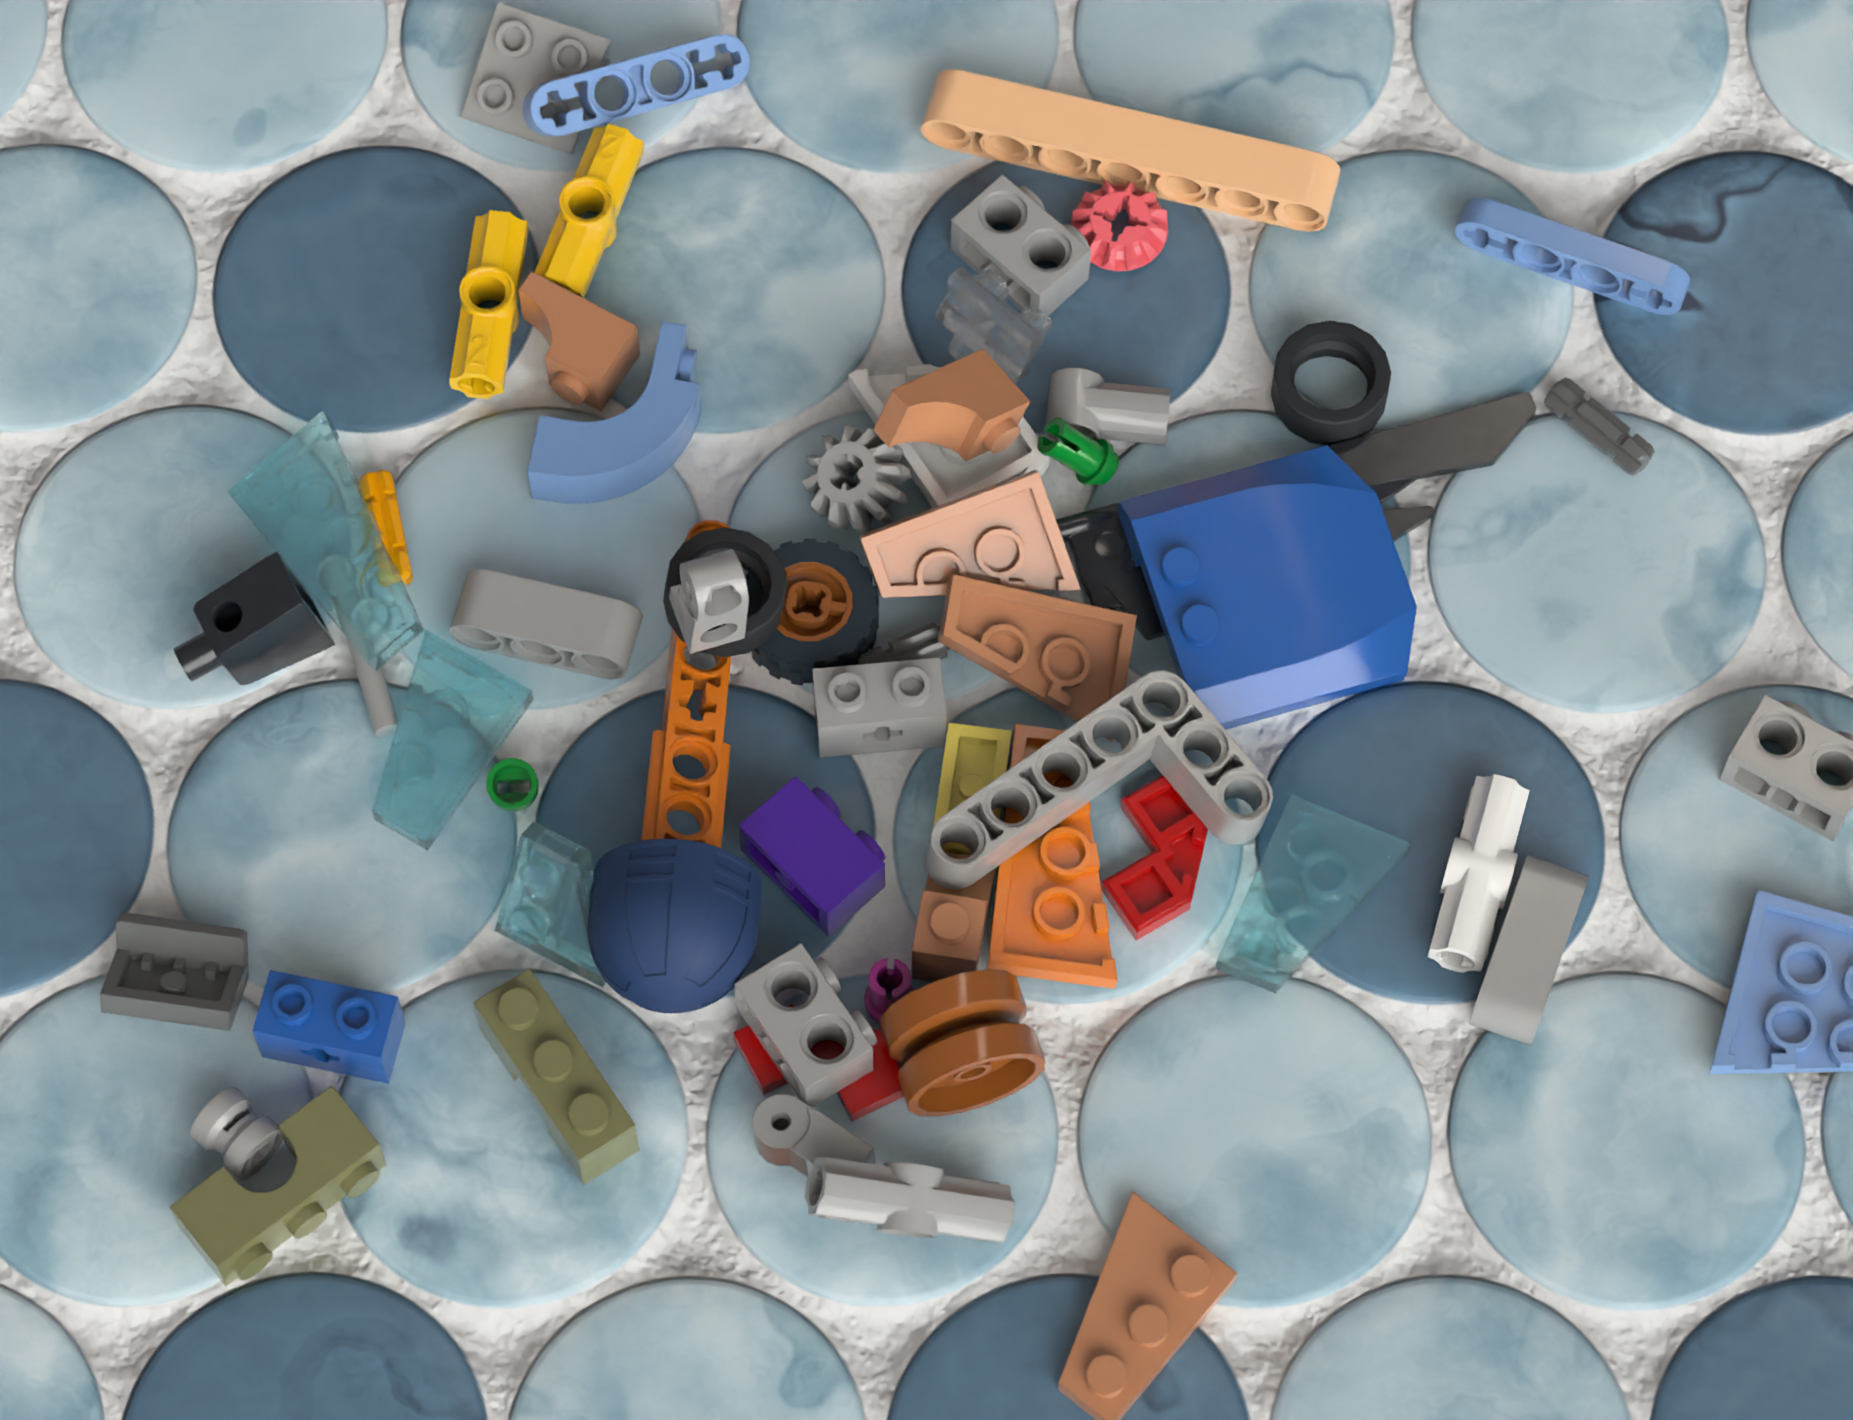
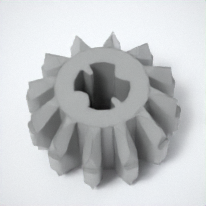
M845 425L841 442L831 435H822L823 446L826 449L822 457L817 454L806 456L808 464L817 469V473L802 480L804 489L812 494H816L810 503L811 509L822 517L828 515L829 524L841 531L846 530L851 524L860 533L869 532L873 516L884 524L892 523L891 512L887 506L891 501L897 504L908 502L907 495L896 488L898 484L912 477L909 468L903 464H898L904 455L903 450L899 445L888 447L876 434L873 427L868 428L862 434L861 430L857 427ZM856 473L861 481L858 485L853 477Z

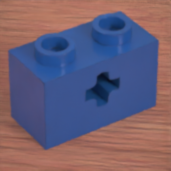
M270 970L252 1031L261 1056L264 1058L389 1084L406 1023L398 996Z

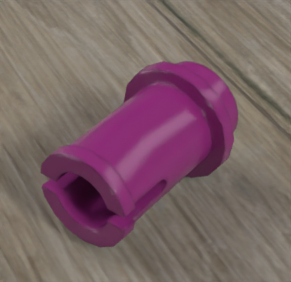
M884 958L872 966L868 976L869 985L866 987L864 994L865 1009L871 1018L880 1023V1017L890 1005L914 991L911 985L910 970L905 963L894 958V969H888V958ZM886 993H892V999H886Z

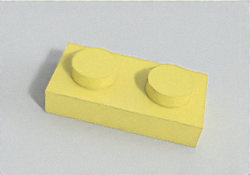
M948 723L934 824L943 815L1007 771L1012 730ZM1002 807L993 810L995 817L1000 820ZM957 842L941 846L945 852L972 855L965 845Z

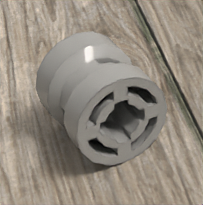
M235 1087L227 1088L217 1094L199 1113L190 1130V1136L205 1150H216L223 1156V1166L240 1180L247 1179L258 1172L275 1154L283 1140L278 1124L270 1117H259L251 1110V1100Z

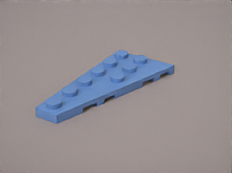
M1757 890L1750 909L1709 1074L1853 1072V916Z

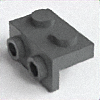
M126 912L120 913L116 922L117 950L100 992L101 1012L230 1031L249 977L247 932L239 928Z

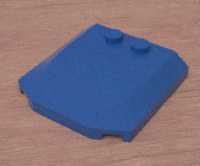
M1327 445L1119 501L1117 512L1135 565L1142 568L1177 671L1176 675L1187 683L1225 730L1405 679L1409 665L1417 605L1377 493Z

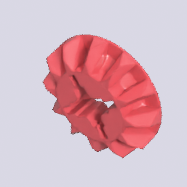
M1106 180L1100 189L1092 193L1085 191L1081 202L1072 213L1071 225L1080 231L1091 249L1090 262L1103 269L1129 271L1145 266L1159 255L1167 240V210H1163L1157 202L1154 191L1146 193L1139 190L1132 180L1125 186H1112ZM1122 209L1127 210V215H1129L1128 222L1132 226L1124 228L1123 233L1119 234L1117 242L1112 241L1113 232H1111V222L1109 221L1115 220L1117 214L1121 213Z

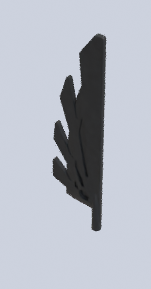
M1523 392L1328 445V447L1377 493L1379 502L1382 504L1415 480L1494 465L1534 417L1536 406L1532 395L1529 392ZM1119 502L1056 519L1064 543L1068 542L1091 605L1110 610L1120 608L1124 613L1137 615L1135 627L1146 640L1164 636L1141 566L1136 567L1117 512ZM1422 506L1383 510L1393 541L1398 540L1431 519L1434 513L1433 507Z

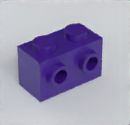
M795 776L738 825L740 850L829 937L885 888V863L883 861L886 858L880 846L870 835L862 830L855 834L839 819L841 812L838 806L824 790L819 787L810 790Z

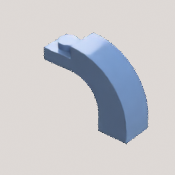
M662 321L648 384L639 399L624 412L609 419L594 422L573 421L547 416L539 417L527 470L532 499L569 504L611 500L646 486L675 463L691 441L702 412L699 383L694 382L697 350L688 349L686 325Z

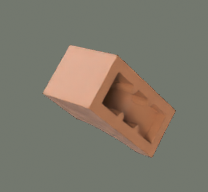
M531 271L518 290L523 320L541 332L551 346L545 354L549 385L565 401L574 405H581L584 402L602 412L640 356L637 326Z
M981 349L892 389L873 430L888 447L907 442H927L957 452L966 462L989 450L991 453L996 454L1010 446L1020 433L1018 424L1030 400L984 349Z
M943 851L949 857L957 860L971 857L970 855ZM996 868L972 885L955 890L939 886L928 875L925 890L922 892L912 947L911 978L934 982L960 973L979 970Z

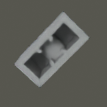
M940 657L812 669L819 758L945 747L947 713Z

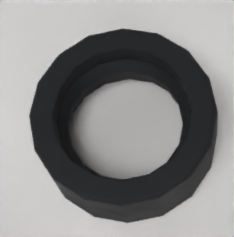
M1330 320L1308 324L1290 335L1277 353L1270 393L1276 415L1289 431L1308 442L1332 445L1361 437L1375 427L1385 411L1391 369L1385 350L1371 334L1357 326ZM1325 356L1341 358L1357 366L1367 380L1366 395L1359 403L1350 408L1339 410L1318 408L1304 400L1296 391L1294 385L1295 372L1300 365L1310 359Z
M731 528L702 531L681 545L670 560L663 597L668 623L681 641L685 642L669 599L670 587L681 584L680 564L725 550H734L741 567L752 573L760 582L763 597L761 606L756 613L747 618L744 639L699 651L720 657L747 654L768 641L780 624L787 589V579L783 563L770 545L750 532ZM722 624V625L713 627V628L709 629L708 631H711V630L720 628V627L724 626L725 624Z

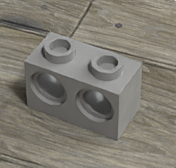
M1003 174L951 220V251L1037 325L1089 280L1091 249L1085 237L1074 226L1070 224L1062 225L1047 213L1043 203L1032 190L1025 186L1018 188ZM998 223H1006L1014 228L1008 231H998L991 226ZM1052 261L1059 266L1052 269H1043L1037 267L1035 263Z
M1765 694L1731 751L1719 780L1825 838L1834 841L1853 808V735L1843 731L1834 732L1812 720L1809 713L1799 705L1790 701H1777ZM1760 741H1776L1786 749L1787 754H1771L1762 747ZM1817 772H1833L1843 780L1845 785H1828L1819 778Z
M802 944L797 945L734 983L737 1009L799 1100L814 1107L873 1071L872 1046L877 1043V1039L871 1026L858 1009L850 1013L847 1011L836 995L841 991V986L829 964L822 957L813 961ZM789 988L800 989L809 996L803 1004L796 1007L783 1006L775 1000V997L781 991ZM824 1040L835 1041L845 1049L840 1056L831 1060L819 1059L810 1052L816 1043Z

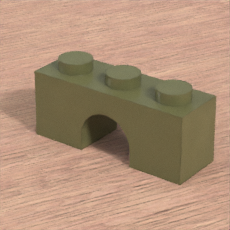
M530 968L473 1002L479 1029L512 1079L520 1078L540 1109L550 1136L583 1185L639 1151L636 1125Z
M332 1085L278 1125L287 1149L296 1158L295 1170L283 1186L270 1192L259 1193L249 1191L240 1186L223 1166L170 1206L178 1227L225 1286L238 1277L241 1280H245L259 1273L271 1261L273 1250L292 1236L295 1239H300L313 1232L325 1220L327 1216L326 1210L346 1195L349 1198H355L366 1192L379 1179L381 1174L379 1170L386 1166L380 1144Z

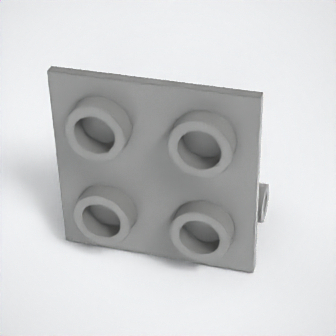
M498 2L460 117L573 155L580 131L553 137H544L536 134L528 127L523 117L522 106L525 96L533 87L541 83L611 64V60L605 58L610 39ZM608 76L602 77L599 82L604 83ZM575 83L574 88L579 94V83ZM549 92L547 93L548 104L540 107V114L542 118H552L557 126L559 125L558 115L560 113L583 107L579 101V96L567 100L554 101ZM583 109V120H584V119H585V116H586V112H585L584 109Z

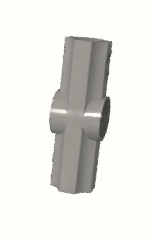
M829 1157L815 1158L812 1170L807 1176L805 1190L808 1215L843 1222L877 1225V1231L893 1235L935 1238L939 1234L992 1243L1005 1241L1008 1229L1013 1223L1015 1201L1012 1199L1011 1185L974 1180V1178L943 1175V1169L933 1166L902 1162H886L884 1166Z

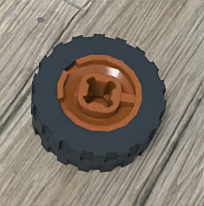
M804 539V542L792 543V541L780 544V548L774 552L783 563L787 579L781 620L768 641L752 650V659L759 667L763 665L767 668L769 675L779 680L780 678L790 680L791 684L803 686V683H813L812 669L858 665V657L867 652L869 648L873 649L877 639L876 630L879 628V596L877 585L873 586L870 570L867 566L863 567L860 564L859 557L850 550L846 552L839 548V544L830 541L821 543L816 542V539ZM747 572L746 584L749 594L747 618H749L761 606L763 592L757 578L752 573Z

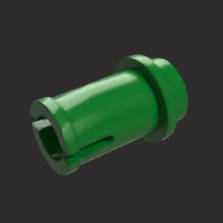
M1060 417L1052 419L1045 425L1043 430L1061 440V442L1057 440L1052 442L1040 435L1037 443L1040 453L1050 456L1073 470L1077 480L1084 485L1095 484L1101 486L1113 477L1118 467L1119 458L1110 442L1105 439L1093 440Z

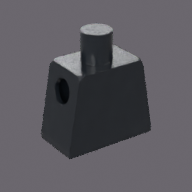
M276 551L197 601L193 611L204 632L173 649L181 667L191 682L223 665L240 685H248L334 646L335 642L310 593Z

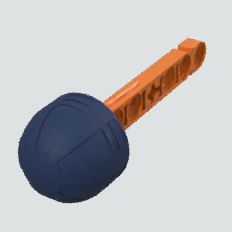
M705 520L696 523L689 530L685 541L702 531L730 527L719 521ZM673 628L671 630L661 730H654L652 732L641 841L616 847L604 854L595 864L592 873L587 924L590 952L598 971L607 984L623 998L632 1001L646 1010L659 1013H684L699 1010L717 1002L734 988V983L738 982L745 972L756 946L762 898V881L756 870L739 856L721 849L731 749L730 744L723 742L731 656L720 657L713 655L716 662L714 668L708 670L695 668L684 657V650L687 649V645L681 641ZM693 690L702 691L698 706L699 715L703 717L701 721L691 719L690 709L686 708ZM680 755H689L696 758L705 768V776L698 779H688L681 776L673 766V759ZM675 810L690 813L697 819L700 831L693 835H683L676 832L670 827L667 821V814Z

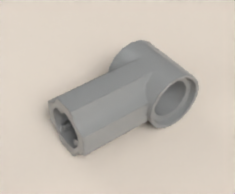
M1060 369L1052 373L1050 377L1045 425L1052 419L1060 417L1093 440L1105 439L1165 445L1170 389L1105 383L1101 375L1088 369ZM1045 431V436L1047 439H1049L1052 442H1054L1055 440L1061 442V440L1057 439L1056 437L1052 436L1051 434Z

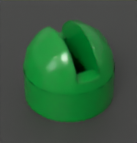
M508 758L499 761L491 768L487 776L486 788L492 802L497 807L508 812H518L528 808L535 801L539 792V781L534 769L527 762L517 758ZM529 783V792L498 793V784Z

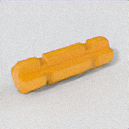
M387 470L367 472L360 477L359 483L379 583L385 589L405 587L412 582L413 575L407 553L408 550L393 476Z

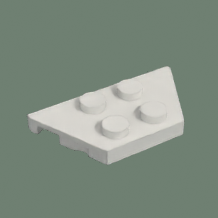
M931 364L906 366V373L868 376V369L855 370L848 374V386L876 425L892 389L941 367H935ZM1023 416L1018 424L1020 433L1010 446L996 454L991 453L989 450L966 462L957 452L937 444L927 442L897 444L904 453L900 462L910 469L911 478L932 508L1033 470H1037L1042 477L1049 467L1050 456H1045L1038 451V437Z

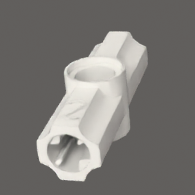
M1497 774L1486 777L1476 776L1474 786L1471 788L1463 817L1464 823L1460 838H1454L1440 893H1443L1444 897L1427 956L1437 961L1443 968L1461 973L1467 971L1481 972L1484 961L1487 959L1495 929L1496 915L1498 909L1503 910L1518 854L1513 851L1530 791L1520 786L1515 779Z

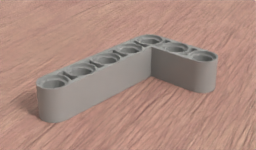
M1153 671L1135 681L943 815L933 826L925 855V868L930 878L941 887L950 890L966 888L1149 759L1207 829L1221 842L1230 845H1243L1252 841L1260 833L1273 800L1272 787L1267 778L1184 680L1168 671ZM1149 702H1158L1170 709L1172 715L1168 717L1154 716L1146 710L1144 705ZM1099 737L1115 739L1120 743L1123 750L1118 752L1104 751L1096 745L1094 739ZM1189 750L1204 752L1213 763L1208 766L1193 764L1187 759L1184 752ZM1049 772H1060L1069 777L1073 785L1067 788H1058L1048 783L1043 775ZM1230 798L1244 800L1251 806L1254 812L1245 815L1235 813L1228 808L1225 800ZM999 807H1009L1015 809L1023 820L1018 823L1008 824L995 817L993 810ZM957 842L965 845L971 851L972 856L957 860L945 854L941 846Z

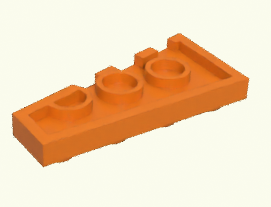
M1015 724L1009 769L1065 730ZM1049 772L1043 775L1045 780L1052 786L1067 788L1073 785L1071 779L1063 773ZM1090 802L998 866L986 969L1007 970L1015 976L1115 989L1118 978L1115 959L1111 955L1108 936L1110 927L1106 902L1103 903L1098 872L1100 867L1096 842L1093 840L1089 815L1091 810ZM1004 807L1003 822L1009 824L1018 823L1023 820L1015 809Z

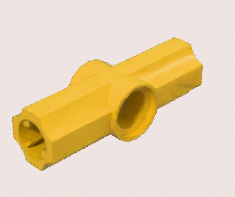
M607 124L604 127H594L573 180L568 182L560 192V212L534 272L582 298L586 296L603 251L616 238L617 217L644 153L643 141L633 136L628 129L612 124ZM587 211L599 213L596 217L589 219L577 217L579 214Z
M489 210L487 214L475 216L467 272L459 286L461 309L449 383L451 389L458 390L471 398L490 399L493 395L504 393L512 335L519 323L518 290L521 283L529 232L527 221L515 217L511 212ZM487 300L501 302L494 308L484 309L477 307L480 303Z

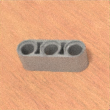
M474 569L467 572L449 633L459 643L480 651L594 677L620 679L625 677L643 616L634 606L615 598L492 570Z
M1527 855L1469 1021L1470 1025L1530 1046L1532 1045L1589 879L1588 875Z

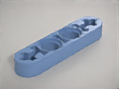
M728 34L714 35L565 76L533 87L525 96L522 106L523 117L531 130L544 137L563 136L726 90L740 84L747 76L750 67L749 53L745 45L738 38ZM714 46H717L720 54H730L732 65L724 68L725 78H723L720 71L716 70L694 75L691 63H698L715 57L716 51ZM688 51L690 52V61L685 55ZM661 60L668 61L674 65L679 74L677 88L669 95L658 93L650 81V73L653 66ZM604 76L615 78L623 88L624 97L622 103L613 111L603 109L595 99L594 89L596 83ZM695 80L699 84L698 88H694ZM575 83H579V94L574 88ZM549 92L554 101L567 100L579 96V101L583 107L560 113L558 115L559 125L557 126L552 118H542L540 114V107L548 104L547 93ZM583 109L588 115L586 120H583Z
M1469 199L1464 205L1455 227L1456 237L1470 249L1659 315L1677 313L1681 309L1690 286V277L1687 272L1670 261L1492 199Z

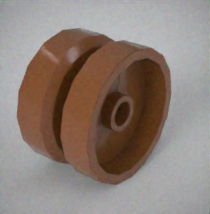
M985 969L960 973L940 979L908 993L890 1005L880 1017V1028L890 1057L900 1063H905L898 1071V1081L908 1111L917 1116L940 1117L967 1112L992 1104L1016 1093L1032 1083L1045 1070L1046 1060L1036 1031L1028 1025L1020 1023L1026 1016L1027 1006L1015 975L1007 970Z

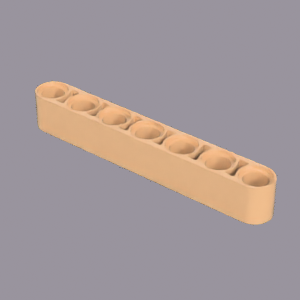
M955 69L943 70L938 73L921 126L922 135L928 141L945 149L1103 185L1107 180L1112 186H1125L1132 180L1137 189L1146 193L1154 191L1156 198L1307 232L1319 231L1326 226L1341 172L1340 166L1335 160L1315 151Z

